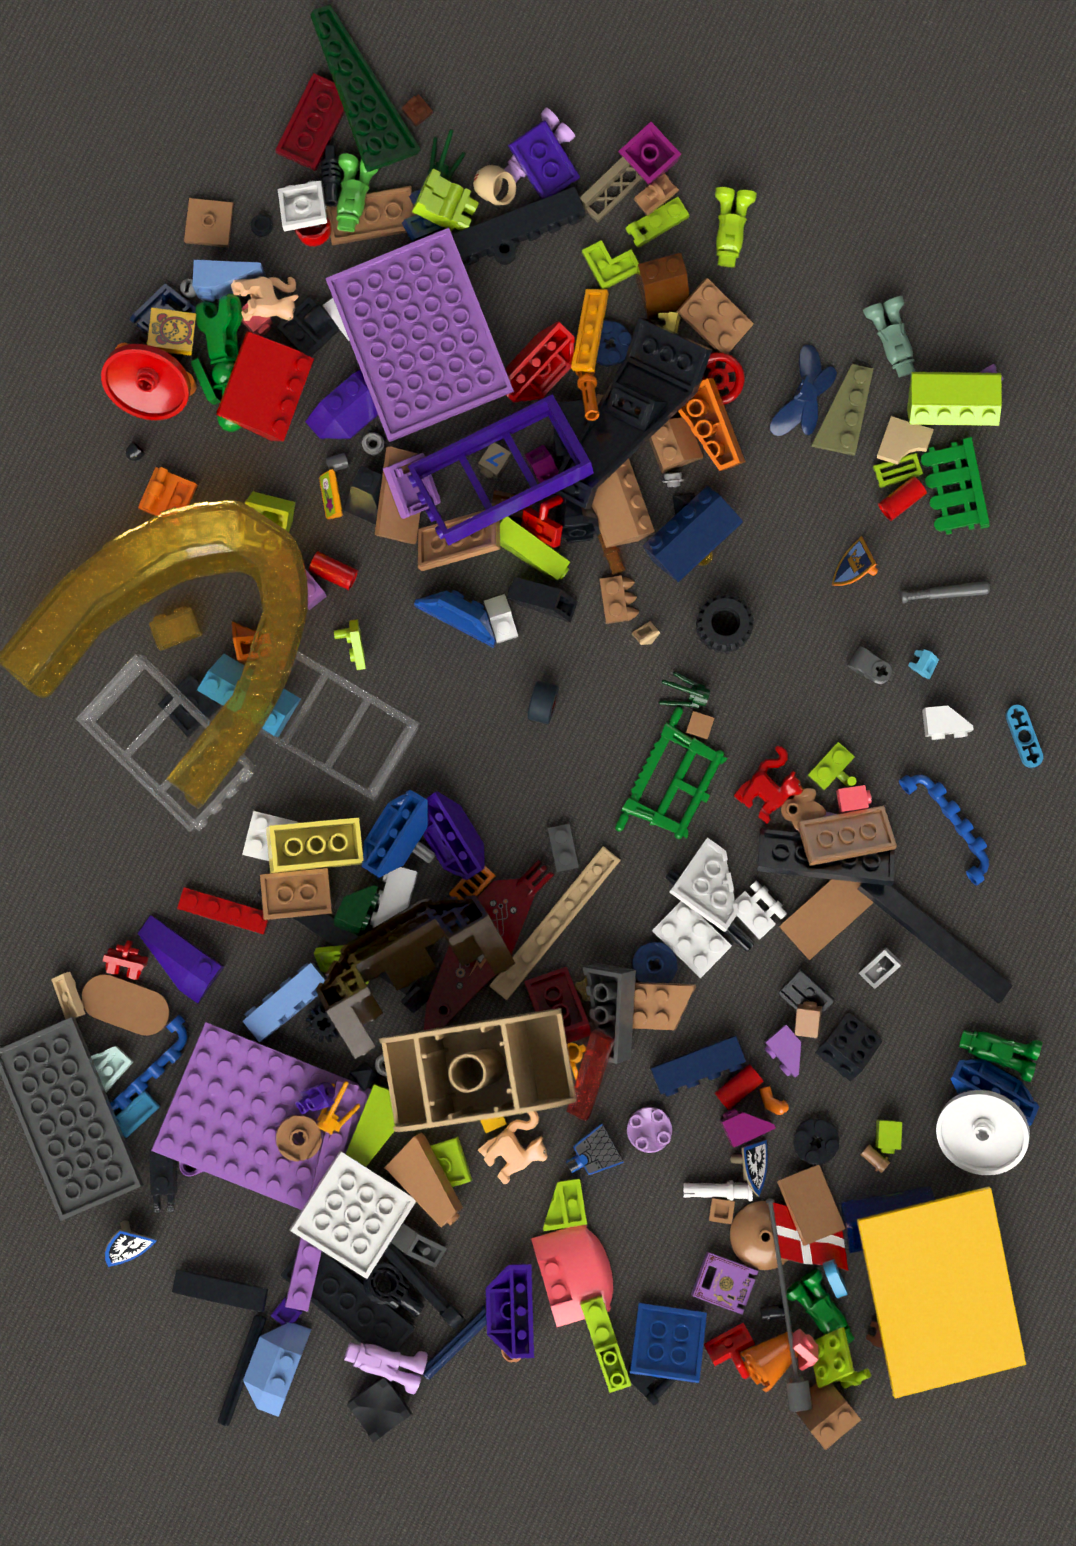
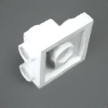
M309 181L305 184L288 185L278 189L284 231L328 223L325 192L321 181Z

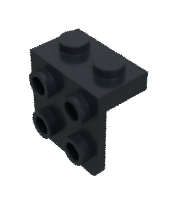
M847 1013L830 1037L819 1046L815 1053L824 1062L829 1063L841 1076L852 1081L863 1071L881 1045L882 1040L856 1017Z

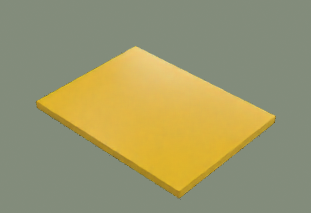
M990 1187L857 1219L894 1398L1026 1365Z

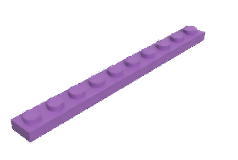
M336 1080L334 1087L335 1095L333 1101L337 1097L344 1082ZM348 1084L334 1112L339 1117L338 1122L355 1106L359 1085ZM352 1116L342 1125L339 1132L334 1130L331 1135L324 1131L310 1196L339 1151L344 1153ZM301 1237L285 1307L308 1311L322 1250Z

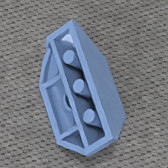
M286 1323L259 1337L243 1379L257 1409L279 1417L310 1335V1328L297 1323Z

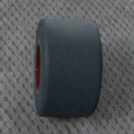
M542 681L536 682L528 709L529 720L544 724L550 723L559 688L557 685Z

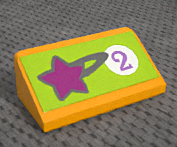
M332 469L319 477L327 519L339 518L343 515L337 477Z

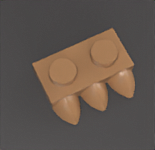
M622 576L600 579L606 624L629 621L639 614V611L635 608L626 607L637 598L632 593L624 592L634 585L635 581Z

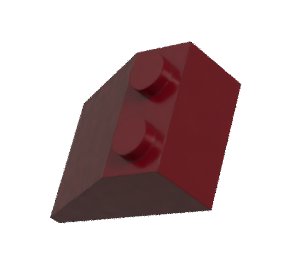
M567 967L524 981L535 1012L561 1008L567 1044L591 1036L588 1019Z

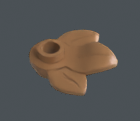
M804 789L800 795H795L793 799L786 800L781 807L782 816L786 820L792 821L797 831H799L798 822L821 818L826 815L824 807L814 802L816 796L815 789ZM790 806L796 807L797 811L795 814L789 812Z

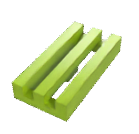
M917 454L904 456L899 462L901 464L913 460V464L881 473L880 470L897 464L885 462L873 466L879 482V488L908 480L913 476L923 475ZM916 468L917 470L915 472H911L889 480H883V478L895 475L904 471H908Z

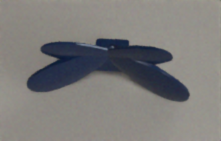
M804 345L799 353L801 381L794 399L784 405L770 423V431L776 436L788 433L800 422L803 433L806 435L812 434L818 419L817 396L825 392L835 381L836 369L830 366L821 370L819 354L815 347L811 345Z

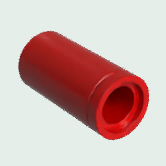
M913 476L879 502L878 506L885 517L892 521L926 495L927 491L923 484Z
M319 551L314 555L308 569L309 572L347 590L351 589L358 575L357 569Z
M748 1064L719 1088L715 1095L730 1110L764 1081L754 1068Z

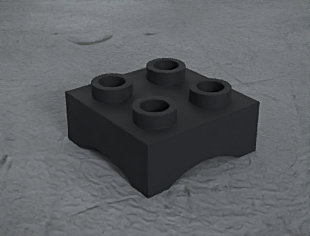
M385 1377L380 1378L347 1403V1406L359 1420L373 1443L412 1414L395 1387Z

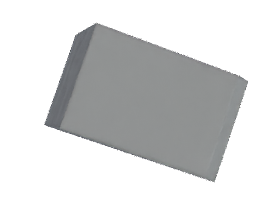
M882 948L859 974L876 989L903 963L887 948Z

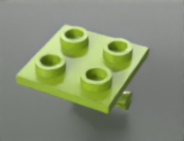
M841 1327L814 1340L818 1344L819 1360L813 1365L818 1388H822L835 1381H841L842 1387L847 1389L852 1385L858 1386L863 1380L871 1377L870 1371L866 1368L860 1372L854 1371L845 1328Z

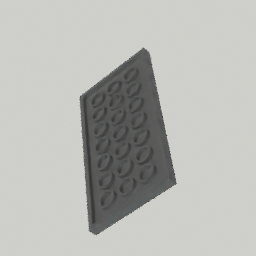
M75 1016L0 1048V1074L60 1221L144 1185Z

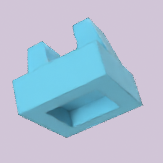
M925 649L923 651L916 650L914 654L920 659L918 663L910 662L908 666L922 677L930 679L939 659L931 651Z

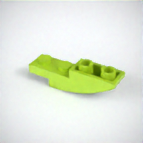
M602 1295L580 1302L609 1393L631 1386Z

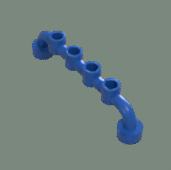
M905 775L899 780V784L909 795L917 790L916 784L918 783L923 784L928 789L931 798L939 804L943 814L953 823L955 830L967 842L971 852L979 858L980 866L978 868L972 866L966 871L970 881L976 886L985 880L983 875L989 867V859L984 851L987 848L985 841L981 837L974 838L970 832L974 829L973 825L968 819L961 820L957 815L960 811L959 806L953 800L948 803L943 796L947 791L940 782L934 784L925 775H914L912 777Z
M180 1015L166 1026L171 1033L174 1031L178 1033L179 1038L177 1042L110 1103L113 1111H116L118 1108L124 1110L132 1102L130 1097L135 1092L140 1095L149 1086L146 1082L152 1076L157 1079L165 1071L163 1066L168 1061L173 1064L182 1056L180 1050L187 1043L188 1035L185 1027L182 1025L185 1020Z

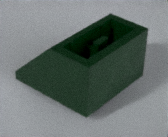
M373 885L345 896L335 916L334 926L359 936L361 931L365 932L371 917L368 913L370 910H375L380 897L377 894L378 887Z

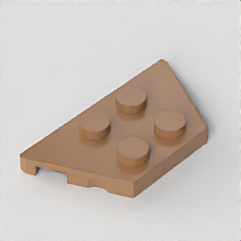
M635 982L633 1028L675 1030L683 1012L686 1010L692 993L696 989V984Z

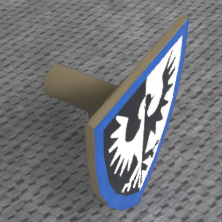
M767 1140L742 1147V1155H731V1163L743 1165V1179L748 1181L756 1196H760L767 1173Z
M122 1221L120 1223L121 1229L112 1236L105 1248V1260L108 1267L125 1263L142 1255L157 1239L131 1232L129 1221Z

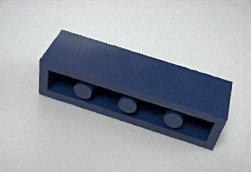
M733 1036L650 1069L659 1093H665L666 1097L678 1093V1088L684 1085L688 1089L699 1085V1080L708 1077V1080L720 1077V1072L729 1069L730 1072L741 1069L743 1068L742 1063L746 1062L737 1037Z

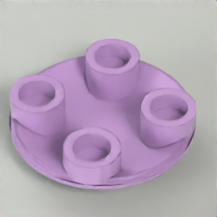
M644 1107L637 1110L630 1117L627 1124V1135L631 1144L636 1149L646 1153H653L663 1149L670 1142L672 1124L669 1117L662 1110L655 1107Z

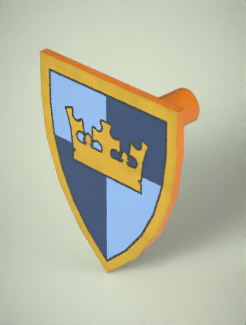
M862 536L846 551L839 562L833 577V586L851 584L861 579L867 573L872 576L877 574L878 569L875 567L877 564Z

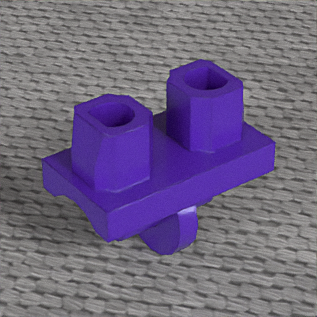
M322 1082L300 1092L302 1098L295 1102L302 1114L310 1110L314 1112L330 1107L335 1103L333 1101L335 1089L330 1083Z

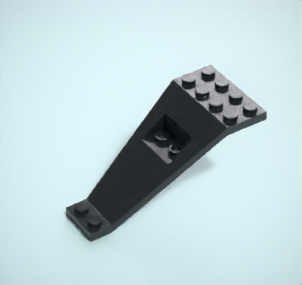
M638 318L625 360L598 404L599 417L594 421H588L578 438L592 464L594 474L556 492V494L584 509H591L598 487L698 392L712 350L645 318ZM570 455L567 456L558 474L575 466Z

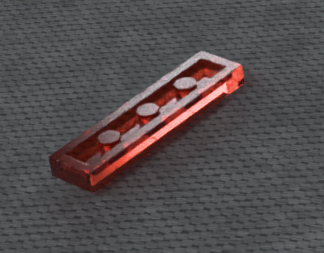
M597 1030L591 1032L574 1085L576 1102L568 1104L566 1112L584 1121L590 1119L615 1039Z

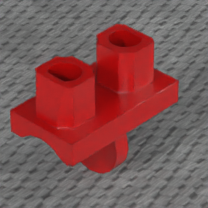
M127 940L125 946L117 944L116 949L109 948L107 954H104L103 962H106V973L118 974L120 966L128 967L127 977L138 980L148 963V957L138 955L139 949L132 948L133 942Z

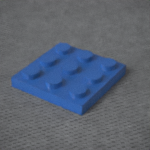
M639 1303L630 1373L699 1383L707 1313Z

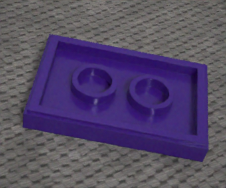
M543 120L508 145L541 200L557 194L580 178L546 120Z

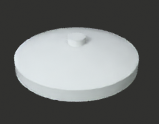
M986 1090L967 1091L953 1097L943 1107L936 1127L937 1140L945 1156L959 1168L978 1175H996L1015 1167L1024 1157L1030 1138L1029 1125L1020 1108L1005 1096Z

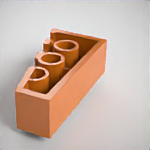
M707 378L701 381L698 392L678 412L702 443L703 448L719 471L744 463L745 459L715 380Z

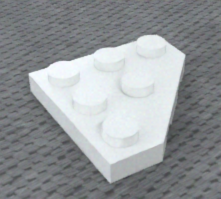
M707 838L676 881L670 893L725 932L739 911L733 894L734 887L731 873L728 870L726 850Z

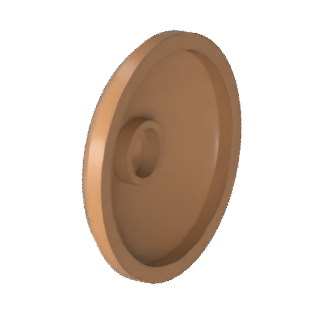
M756 1201L744 1206L736 1214L730 1227V1242L736 1256L747 1266L758 1270H771L778 1267L769 1204L766 1201ZM765 1232L769 1233L770 1236L767 1241L761 1239V1235ZM781 1258L782 1265L788 1260Z

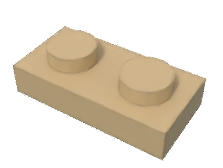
M71 972L63 973L51 979L65 1019L74 1016L76 1019L85 1015L83 1002L79 998L76 982L72 978Z

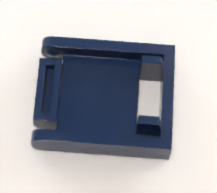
M165 283L131 316L130 321L135 323L140 320L137 326L148 334L151 308L176 311L166 303L169 299L183 308L182 312L196 313V307Z

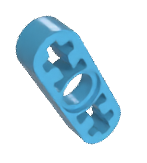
M1013 705L1006 711L1005 717L1019 756L1026 767H1037L1043 761V753L1029 715L1023 706ZM1014 709L1016 710V712L1022 713V716L1019 717L1020 723L1022 724L1025 722L1027 726H1021L1018 729H1015L1014 726H1017L1019 724L1016 718L1012 719L1011 715L1014 713ZM1021 730H1026L1030 733V740L1027 743L1021 742L1018 738ZM1034 744V747H1031L1030 750L1032 754H1037L1038 756L1035 759V763L1032 760H1027L1030 753L1028 749L1023 751L1022 747Z

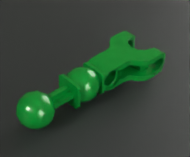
M232 293L224 295L219 299L218 311L216 305L208 301L198 303L195 310L197 326L206 335L208 354L211 359L210 363L215 365L212 377L217 385L213 386V389L222 390V396L238 356L237 329L243 318L240 299ZM217 416L219 426L225 431L235 432L242 428L233 422Z

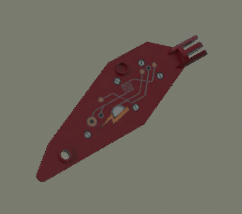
M539 859L520 878L493 881L477 897L490 916L511 955L535 894L554 876L552 872H549L534 886L548 871V868L544 865L528 880L542 864ZM449 945L426 1005L424 1030L444 1027L495 976L483 954L472 963L462 966ZM446 1006L448 1012L447 1014L442 1015L441 1008Z

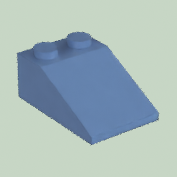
M194 260L192 286L198 298H201L202 301L213 302L214 299H220L224 295L233 294L230 285L234 280L253 279L259 276L266 277L262 264L257 262Z

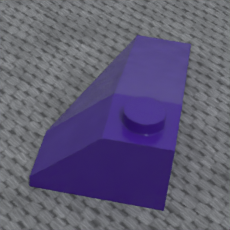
M150 915L138 932L140 938L179 991L199 1004L225 966L152 915Z

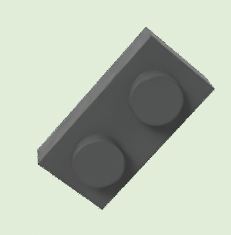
M570 824L548 828L556 872L579 868Z

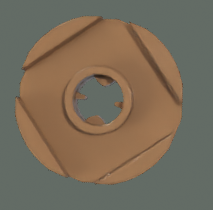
M291 1115L283 1120L276 1131V1145L280 1153L285 1158L295 1162L313 1157L320 1149L322 1143L321 1131L316 1126L317 1123L305 1115ZM302 1132V1137L305 1139L304 1142L295 1144V1139L292 1136L295 1133Z

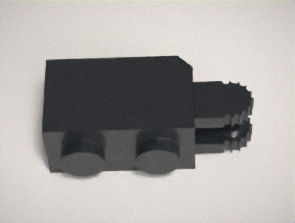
M149 1149L151 1195H153L154 1213H160V1195H167L168 1212H174L175 1193H177V1161Z

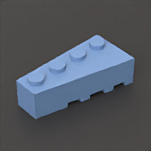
M306 963L297 971L298 974L291 979L289 977L280 985L281 989L275 994L271 992L262 999L264 1003L258 1008L254 1006L244 1014L246 1018L242 1022L259 1042H263L318 996L315 989L319 983L325 982L326 976L315 963Z

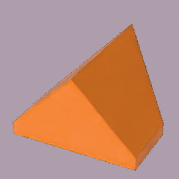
M232 622L233 643L238 662L245 664L274 657L270 635L261 634Z

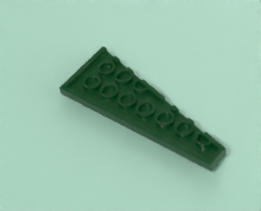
M327 5L314 9L310 16L366 171L370 172L418 155L421 151L420 147L332 6Z

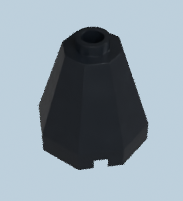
M562 497L563 502L558 505L555 522L563 526L561 541L562 537L566 538L568 543L590 541L593 539L594 533L597 536L601 534L598 518L592 506L591 509H584Z

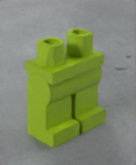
M433 168L423 184L412 212L439 226L446 227L445 229L449 228L450 231L454 228L460 231L467 229L471 219L463 215L462 212L473 215L479 202L469 197L471 193L469 189H463L460 185L449 182L440 176L441 172Z

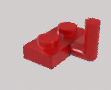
M557 495L542 502L539 512L530 507L523 510L521 527L553 548L560 545L563 526L548 518L549 509L563 502L562 497Z
M744 1322L704 1344L714 1366L732 1358L741 1377L747 1379L750 1376V1372L739 1353L755 1345Z

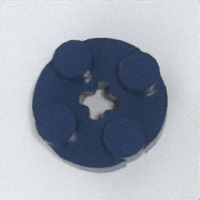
M603 322L596 363L605 367H611V365H619L624 362L632 337L623 325L617 322ZM613 339L616 347L606 349L604 341Z
M660 942L641 946L636 951L632 961L633 969L636 970V978L641 983H669L674 978L678 968L677 958L673 950ZM657 958L660 960L659 965L661 968L652 971L650 970L651 965L648 963L650 960L654 961Z

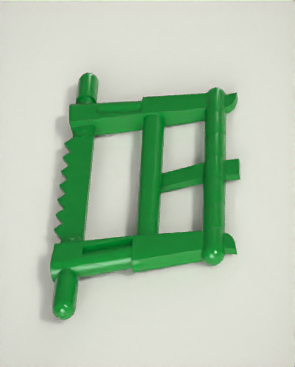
M682 707L675 708L669 719L670 722H666L660 740L653 744L655 749L650 751L651 756L646 759L647 764L642 766L644 771L638 774L640 779L635 781L636 786L631 789L632 795L621 810L623 814L621 813L615 825L616 831L621 832L624 829L631 814L649 821V825H655L673 832L676 839H681L682 837L687 839V827L701 801L707 803L710 795L705 792L719 765L726 762L728 758L724 757L722 750L714 751L698 741L695 736L692 739L675 728L683 714ZM670 740L688 750L655 812L638 803ZM696 754L711 761L698 788L682 781ZM678 788L693 796L680 823L665 817Z

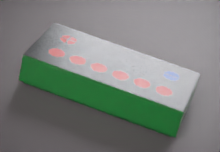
M199 358L191 361V365L207 400L213 405L220 403L221 400L216 389H213L214 384L204 363Z

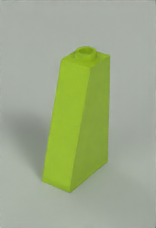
M508 516L500 520L501 547L551 580H559V578L563 579L569 571L567 566L570 561Z
M374 1084L346 1152L347 1156L367 1167L394 1133L393 1126L395 1123L389 1089Z

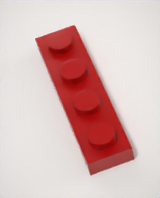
M185 887L177 907L179 910L260 934H265L269 921L264 920L262 910Z

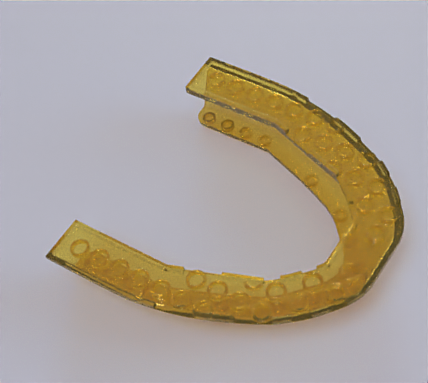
M224 499L221 502L210 503L208 501L194 502L190 506L178 509L174 507L162 511L161 515L154 516L134 529L131 527L114 537L75 571L72 569L49 592L0 651V665L34 695L46 698L55 691L101 632L156 596L177 584L198 577L230 572H240L251 576L259 588L263 614L251 643V651L243 668L241 678L236 684L233 695L167 777V781L184 792L186 800L199 809L262 729L274 709L293 667L308 610V584L301 551L294 538L284 528L250 506L238 501Z

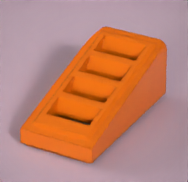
M485 866V869L481 871L487 877L485 881L478 874L473 876L481 883L479 887L470 879L465 880L462 878L449 895L457 897L458 900H465L457 893L460 889L467 896L475 895L477 897L496 875ZM465 883L475 890L473 894L463 886Z

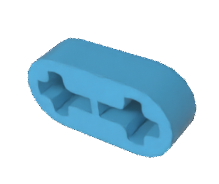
M835 1260L824 1262V1271L837 1299L848 1295L846 1284Z

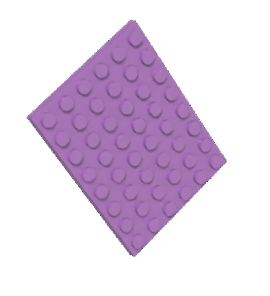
M449 228L326 278L389 442L514 392Z
M205 1022L151 1151L302 1210L310 1197L320 1149L309 1159L296 1162L291 1161L280 1153L276 1145L277 1128L283 1120L291 1115H305L318 1123L317 1118L322 1109L314 1112L310 1110L302 1114L295 1102L302 1098L300 1092L322 1082L335 1084L336 1080L358 1084ZM359 1086L355 1105L360 1104V1108L352 1115L344 1154L347 1152L371 1093V1088L363 1091ZM320 1129L323 1140L324 1131ZM302 1132L295 1133L292 1136L295 1139V1144L304 1142L305 1139L302 1137Z

